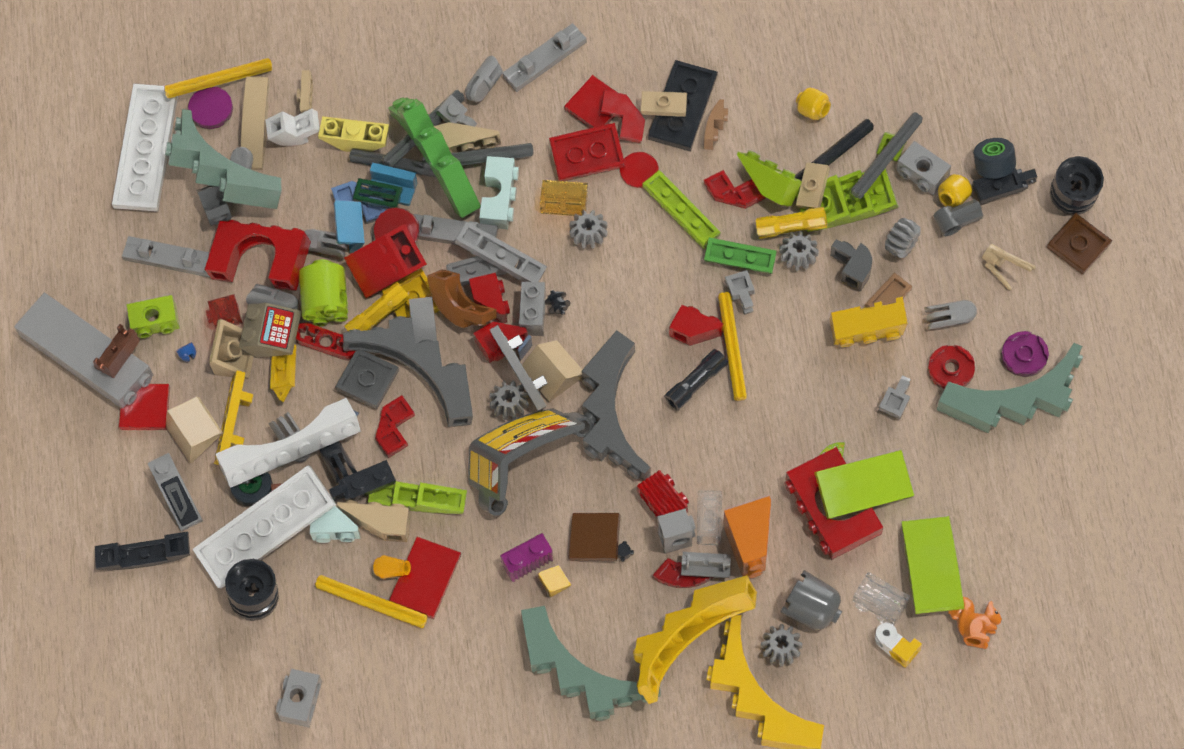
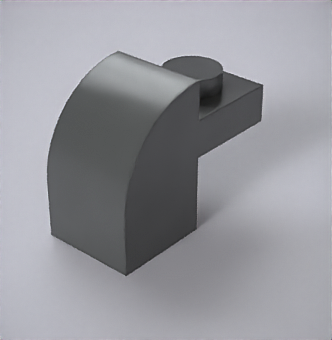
M209 185L197 190L211 226L218 224L219 221H226L232 218L227 203L223 201V193L219 191V187Z
M836 239L831 246L830 256L847 264L842 271L841 281L861 292L870 278L872 255L869 249L862 243H860L857 249H854L850 243L846 241L841 242Z

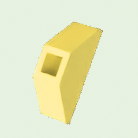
M322 116L318 137L342 151L350 152L351 149L372 152L386 146L389 124Z

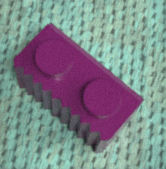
M543 533L500 555L501 563L512 582H515L516 579L519 580L524 575H528V572L532 573L533 570L540 569L541 566H545V563L549 564V561L553 562L554 560L553 550Z

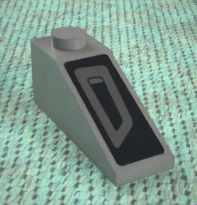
M167 453L147 463L181 532L202 522L203 520L170 454Z

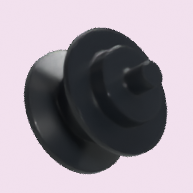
M550 291L551 294L545 300L546 305L552 306L549 312L551 314L565 315V311L571 304L569 300H564L566 292Z

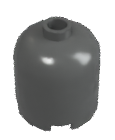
M803 570L801 574L804 577L803 582L800 580L796 582L786 600L790 604L789 607L783 606L780 612L815 630H822L831 622L836 624L842 613V610L839 609L841 603L839 592L811 573Z

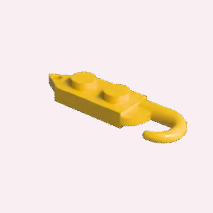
M295 344L292 355L272 356L270 389L276 393L282 402L285 401L290 389L295 387L297 346Z

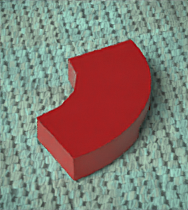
M667 558L653 574L655 580L674 588L697 587L714 578L681 575L682 562H676L670 558Z

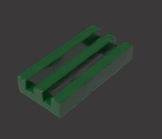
M358 178L353 201L387 209L399 207L398 204L401 200L400 196L403 188ZM363 185L372 188L396 192V194L390 195L377 191L362 189L361 186ZM359 194L368 195V196H373V197L382 198V199H387V200H392L393 203H392V202H387V201L378 200V199H373V198H368V197L359 196Z

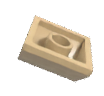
M222 319L218 320L209 361L214 375L232 377L236 370L246 372L245 379H248L254 357L239 347L243 329Z
M557 340L537 345L522 364L529 378L532 379L531 381L536 380L542 375L545 377L548 384L538 390L548 402H551L582 379V369Z
M195 397L167 410L166 428L189 463H193L223 434L199 397Z

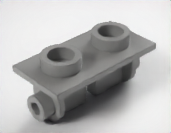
M683 552L681 575L730 578L731 554Z

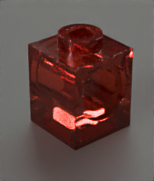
M235 294L208 301L209 310H206L209 324L213 323L215 329L219 319L233 325L243 324Z

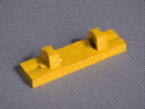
M236 370L232 376L221 426L223 434L219 437L216 453L237 444L243 445L244 437L234 435L233 431L239 405L249 407L253 399V394L242 391L246 372ZM215 455L214 464L219 465L217 457Z

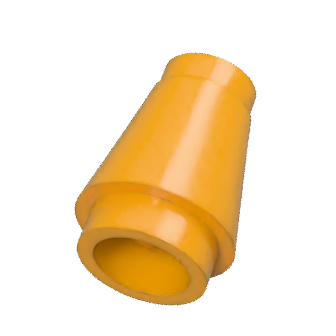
M382 555L375 559L373 570L376 576L386 579L408 575L411 565L409 561Z

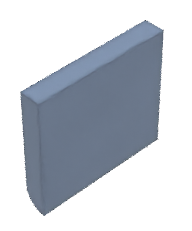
M530 335L526 337L523 344L518 348L520 361L533 346Z

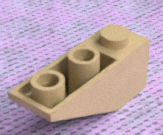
M450 122L434 126L441 131L451 153L494 148L501 144L500 133L497 130Z
M353 500L337 503L338 509L351 521L382 540L408 542L411 514L409 508L404 505L392 504L391 506H382V504L377 502H369L367 505L358 504V502Z

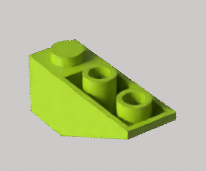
M748 150L747 153H737L738 158L763 196L780 205L792 206L802 181L795 178V173L783 169V171L777 169L778 164L770 160H765V162L760 160V155Z

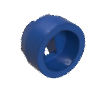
M192 342L176 350L178 356L185 362H190L189 355L192 359H195L197 353Z

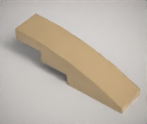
M246 77L241 147L249 149L253 155L251 170H263L267 139L265 120L268 115L267 100L270 82L268 77Z

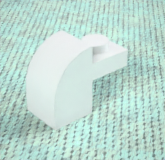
M314 109L305 111L295 117L282 111L265 120L268 140L282 146H297L308 143V137L320 130L318 113Z

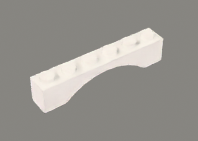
M347 398L324 407L321 413L308 426L288 438L263 445L237 444L216 453V457L221 471L231 488L361 432L355 412Z

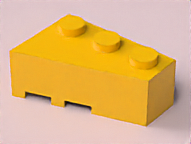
M903 297L896 298V303L882 305L880 301L874 303L875 307L861 308L858 306L831 312L829 319L834 345L840 344V347H849L854 345V342L863 341L864 344L877 342V339L886 338L889 341L899 339L904 334L908 324Z

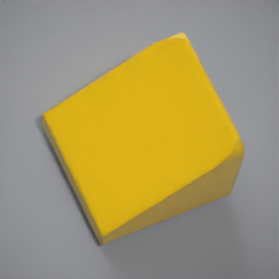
M559 565L538 573V578L550 598L571 586Z

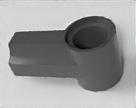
M974 199L954 208L951 206L943 207L936 211L933 217L943 236L946 237L957 233L965 225L983 219V213L979 202Z

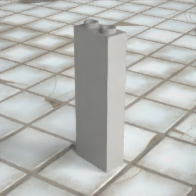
M45 292L14 326L20 337L120 408H124L126 404L131 405L137 397V391L141 387L148 386L152 380L153 373L149 365L132 353L115 378L94 368V359L101 357L112 339Z

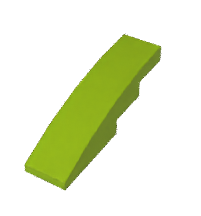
M396 481L391 486L369 494L368 503L377 502L382 504V506L402 504L409 508V511L463 514L467 490L422 482L419 485Z

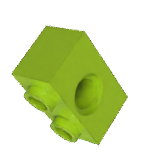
M172 295L126 304L130 328L136 332L138 338H148L152 334L157 333L168 334L176 329H180L176 303ZM159 316L155 321H149L151 317Z

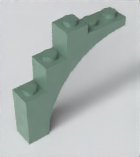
M182 109L181 117H176V133L172 134L171 142L166 143L165 156H169L168 165L192 169V173L196 174L195 183L219 187V191L223 192V201L277 209L282 192L281 178L250 170L218 153L197 131L192 119L191 110Z
M1073 343L1066 356L1051 371L1041 378L1020 387L984 391L948 382L938 402L937 410L986 433H989L992 426L997 427L1001 416L1025 425L1028 418L1032 420L1037 408L1060 418L1063 410L1068 412L1073 401L1070 398L1072 389L1069 388L1074 377L1071 372L1073 367L1078 369L1083 359V356L1080 355L1083 346Z
M545 606L521 610L532 672L537 671V673L543 674L550 672L552 668H556L561 695L575 697L585 691L590 719L595 718L597 721L609 719L610 715H614L613 705L618 704L619 707L631 705L633 701L642 700V702H647L644 696L639 694L637 682L623 681L602 675L586 667L572 656L556 636L549 622ZM659 687V694H658V697H660V696H661V690H660V687Z

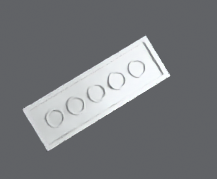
M133 84L112 201L113 208L156 212L159 210L168 157L165 156L166 143L171 140L178 96L167 98L164 86Z
M308 465L193 548V551L216 586L221 589L225 586L227 573L234 564L244 559H263L336 506V503L311 466Z

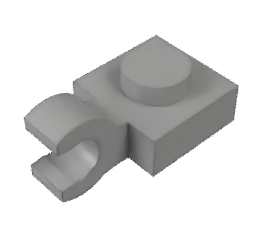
M452 95L448 96L435 112L446 123L450 122L474 127L477 125L472 118L464 115L468 109Z
M748 271L726 276L725 282L732 300L740 299L744 314L753 312V302L750 295L755 294V289Z
M902 375L896 389L888 387L879 410L901 419L910 400V396L905 393L910 386L911 379Z

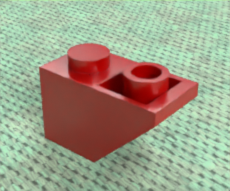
M496 272L470 278L469 283L474 303L496 309L497 318L495 319L501 323H508L506 314H510L508 300L503 301L501 294L505 293L503 281L497 279Z
M681 305L669 327V336L691 346L721 337L724 324L717 317H708L700 313L693 306Z
M493 321L474 332L473 335L475 343L487 361L491 363L493 361H500L505 355L492 336L490 329L498 325L508 341L517 335L524 341L528 336L526 328Z

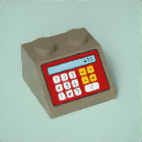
M270 303L249 304L239 347L255 358L292 355L301 312Z

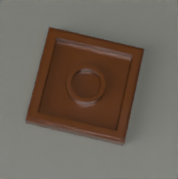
M1075 213L1047 244L1046 248L1084 275L1110 246L1112 239Z
M573 513L569 549L570 561H617L621 515L619 513Z

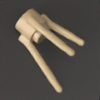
M991 244L986 249L982 257L987 262L985 267L992 271L1008 290H1011L1012 287L995 266L1000 267L1007 260L1027 271L1036 269L1035 265L1007 253L994 244Z

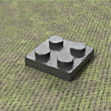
M363 350L355 351L335 388L345 395L378 409L398 374L399 367Z

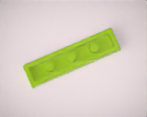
M660 170L643 183V188L703 249L707 247L709 237L716 239L720 236L721 232Z

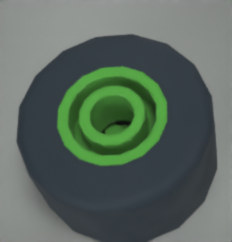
M986 139L974 148L975 168L982 177L995 179L1005 177L1016 167L1015 148L1013 143L1007 139Z

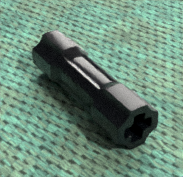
M713 349L682 382L677 383L664 395L667 402L679 411L691 400L693 394L728 365L725 356L719 350Z

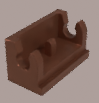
M122 324L118 325L117 334L99 359L96 357L93 361L94 368L112 378H115L140 342L136 332L131 328L127 331L123 328Z

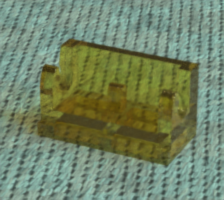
M543 180L540 196L541 214L575 216L577 214L582 216L583 209L587 210L588 183Z

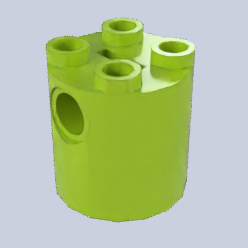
M320 259L300 269L299 284L303 319L313 322V325L319 327L326 326L327 322H344L348 320L344 267L329 260Z

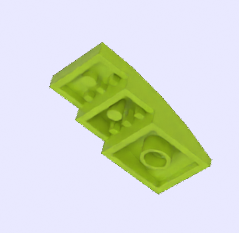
M886 168L860 199L853 196L851 191L865 172L862 173L861 170L842 177L834 175L827 178L821 207H824L826 211L828 226L822 229L853 223L899 208ZM800 189L798 190V192H797V194H796V198H797V199H798V195H799ZM800 208V211H801V212H804V211L808 210V209ZM822 229L807 230V232H812V231H817V230H822Z
M902 450L815 472L827 519L914 496Z
M949 516L901 521L915 613L964 609L961 580Z

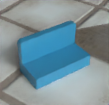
M372 162L370 168L371 181L402 187L403 192L400 196L399 204L410 206L418 184L416 173ZM368 187V189L390 195L396 194V192Z
M336 200L334 202L337 243L349 244V252L353 253L365 244L361 202Z

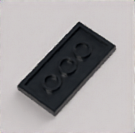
M675 60L664 92L687 93L686 117L655 115L648 134V140L691 152L718 72Z

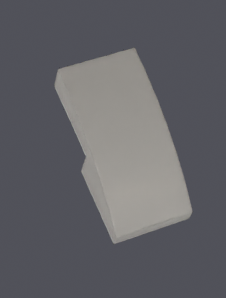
M432 297L409 299L415 343L427 339L437 341Z

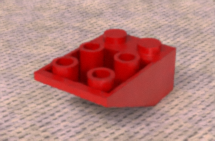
M405 224L344 257L365 298L427 265Z

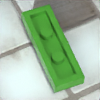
M709 237L704 261L772 274L777 251Z

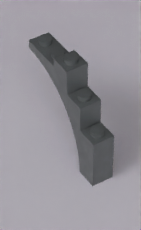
M398 316L388 320V329L375 327L367 331L353 329L343 333L344 351L363 350L379 353L400 361L420 375L437 395L444 409L448 427L472 424L473 413L466 365L450 363L442 366L439 341L427 339L415 343L412 318Z
M616 330L582 370L584 385L591 390L595 389L582 405L583 414L592 419L594 424L596 423L583 439V447L585 453L591 458H598L603 461L609 455V459L618 466L620 464L628 469L627 472L633 478H640L644 481L650 477L651 467L635 453L626 441L619 426L615 406L618 383L625 366L635 353V343Z

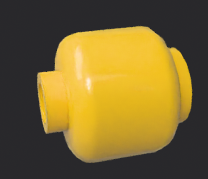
M809 87L796 98L798 112L812 120L824 118L831 107L828 95L815 88Z
M958 174L950 175L938 187L940 202L944 206H951L952 208L963 204L972 194L969 180Z

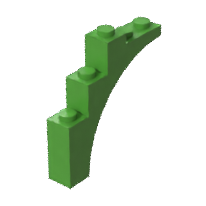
M407 97L395 100L392 103L393 105L388 107L391 116L405 129L424 156L444 190L454 212L463 218L481 208L460 161L451 154L441 131L434 127L423 103L417 99H409Z

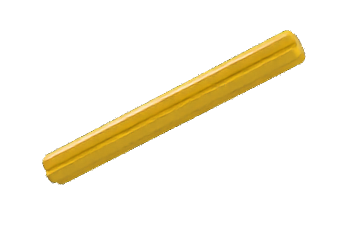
M269 58L165 85L164 92L167 98L180 96L271 71L272 63Z
M729 292L719 293L718 300L721 319L724 324L723 331L734 399L740 401L745 400L747 394L731 294Z
M319 575L315 582L317 589L419 628H424L428 618L425 614L323 575Z

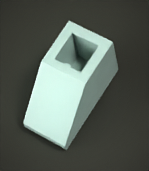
M336 506L310 524L311 537L319 543H328L331 540L353 542L354 539H360L358 526Z

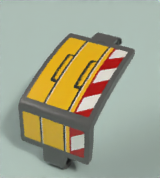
M551 408L513 419L472 441L469 446L468 482L469 485L479 490V506L481 509L494 516H499L505 512L508 505L505 496L508 485L509 463L533 449L567 435L575 434L579 437H586L594 427L592 419L578 412L562 413Z

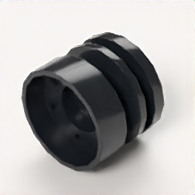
M1082 156L1070 157L1063 161L1056 170L1050 186V197L1057 209L1071 215L1075 213L1083 214L1090 210L1097 201L1103 187L1104 176L1101 168L1093 160Z
M254 558L244 559L234 564L228 571L225 579V588L229 604L234 613L243 619L252 621L261 620L274 611L279 601V592L275 574L268 564Z

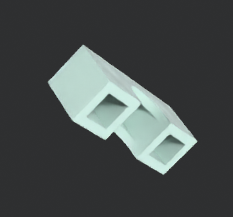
M487 156L485 169L486 187L498 188L500 193L492 198L482 197L479 217L480 224L498 226V229L508 230L509 221L513 222L514 208H511V201L516 200L517 191L513 185L514 180L518 181L519 167H515L514 158Z

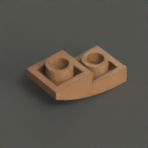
M719 99L708 118L704 137V149L713 150V141H718V130H723V121L728 122V108H724V99Z

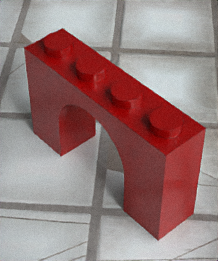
M229 220L228 222L219 221L204 270L212 280L233 282L242 255L253 246L267 244L275 247V257L268 277L275 288L297 291L299 271L304 267L311 241L305 231L299 228L289 230L276 225L270 227L261 226L253 222L243 224L236 220Z
M837 447L787 471L786 481H784L789 494L793 493L797 499L795 503L801 514L805 513L809 520L807 525L813 535L817 534L821 541L819 546L824 555L828 554L831 560L882 535L884 528L872 507L846 520L827 519L819 511L815 502V496L819 491L815 472L846 464Z

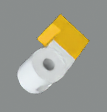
M883 623L876 629V644L905 668L921 651L922 643L915 638L911 642L907 641L897 633L894 625L890 623Z

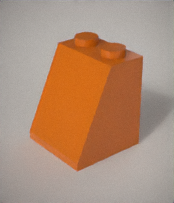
M770 496L724 511L723 527L742 576L747 575L749 578H755L763 573L762 571L766 569L771 510Z

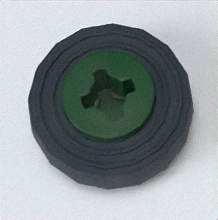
M266 472L230 489L232 496L237 502L245 506H253L272 492L271 484L273 482L271 475Z

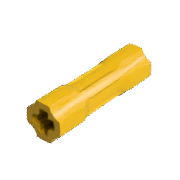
M824 207L781 216L772 215L756 218V229L759 239L801 230L822 229L828 226Z
M396 282L364 312L356 315L344 327L347 331L353 329L360 331L371 330L388 314L398 309L411 297Z

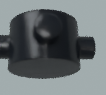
M626 541L618 545V558L621 562H625L630 555H634V550H631Z

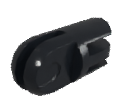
M340 441L319 449L337 484L340 478L334 468H339L343 477L349 476L343 466L346 462L352 473L357 472Z

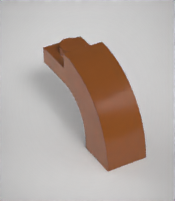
M441 269L427 275L429 290L436 306L453 324L461 328H466L473 324L481 326L497 318L496 309L476 304L466 296L461 286L459 273Z

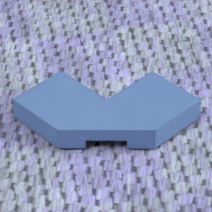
M350 181L331 188L335 201H353L357 183ZM359 194V196H363V197H368V198H373V199H378V200L384 201L382 198H377V197H373V196H368V195ZM361 203L367 224L376 221L379 215L387 210L386 208Z

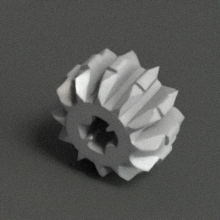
M584 209L582 216L575 214V221H570L569 224L571 228L569 234L571 238H574V243L577 245L582 242L583 249L586 248L587 244H590L591 248L594 249L595 242L602 245L603 238L608 235L606 230L608 225L606 221H603V215L595 216L594 210L587 214Z
M906 218L899 219L887 235L885 249L894 256L906 257L908 253H911V250L918 241L920 226L912 220Z
M802 231L798 233V236L791 232L789 239L784 238L782 240L783 245L780 246L779 252L782 254L781 261L787 262L786 266L788 268L794 265L796 271L800 269V266L807 270L809 264H815V257L818 256L819 250L816 248V240L811 241L810 234L803 237Z
M503 380L502 388L495 385V393H490L489 395L490 400H492L489 403L490 408L495 409L494 415L497 417L502 414L503 420H506L508 416L516 419V414L523 416V408H528L529 406L528 401H526L529 396L527 392H523L524 386L521 384L516 387L514 380L510 385H507ZM511 398L512 402L507 403L506 399Z
M780 624L778 631L774 626H771L770 633L763 634V638L766 640L761 642V648L765 649L763 656H771V664L775 663L776 659L779 660L780 666L784 665L785 659L789 664H792L793 657L800 656L798 650L802 648V642L798 641L800 634H792V626L787 631L784 630L783 624ZM778 642L779 644L781 642L786 643V646H783L782 649L777 647Z

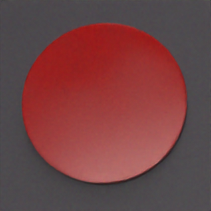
M634 152L624 158L625 167L620 168V175L629 186L643 188V183L659 171V166L652 155L645 152Z

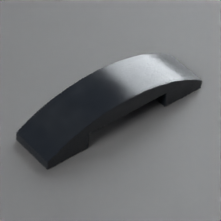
M188 531L164 535L163 539L125 545H120L117 542L94 546L97 570H125L150 567L190 556Z

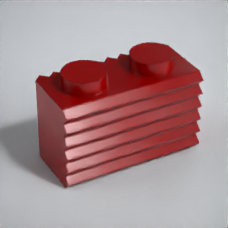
M658 470L637 485L638 495H640L657 519L658 516L686 509L688 513L689 501L683 492L678 493L674 489L675 483L669 474L664 475L661 470Z

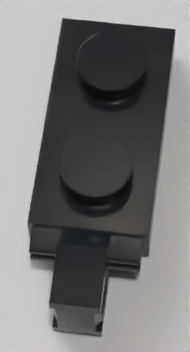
M1015 168L1005 177L996 179L984 177L974 180L972 186L979 203L983 204L1028 189V185L1037 182L1038 176L1035 169L1022 172L1021 169L1017 170Z
M384 460L339 480V485L329 489V494L334 502L345 498L346 501H355L395 484L396 479L387 460Z

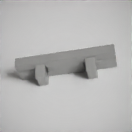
M572 23L504 71L503 77L518 92L587 43V39Z
M414 214L420 227L419 240L457 245L455 240L466 224V221ZM469 221L472 225L495 238L497 237L498 226Z
M466 222L455 240V244L523 282H539L547 268L544 264L469 222Z
M128 236L122 254L123 260L210 278L204 270L209 252ZM149 248L152 249V253H151L150 256H149V252H148V251H149Z
M498 325L490 329L492 336L537 410L540 411L545 408L546 404L540 396L541 394L538 389L548 384L547 380L542 375L536 380L531 381L532 379L529 378L515 351H513L523 344L521 337L517 335L508 341Z

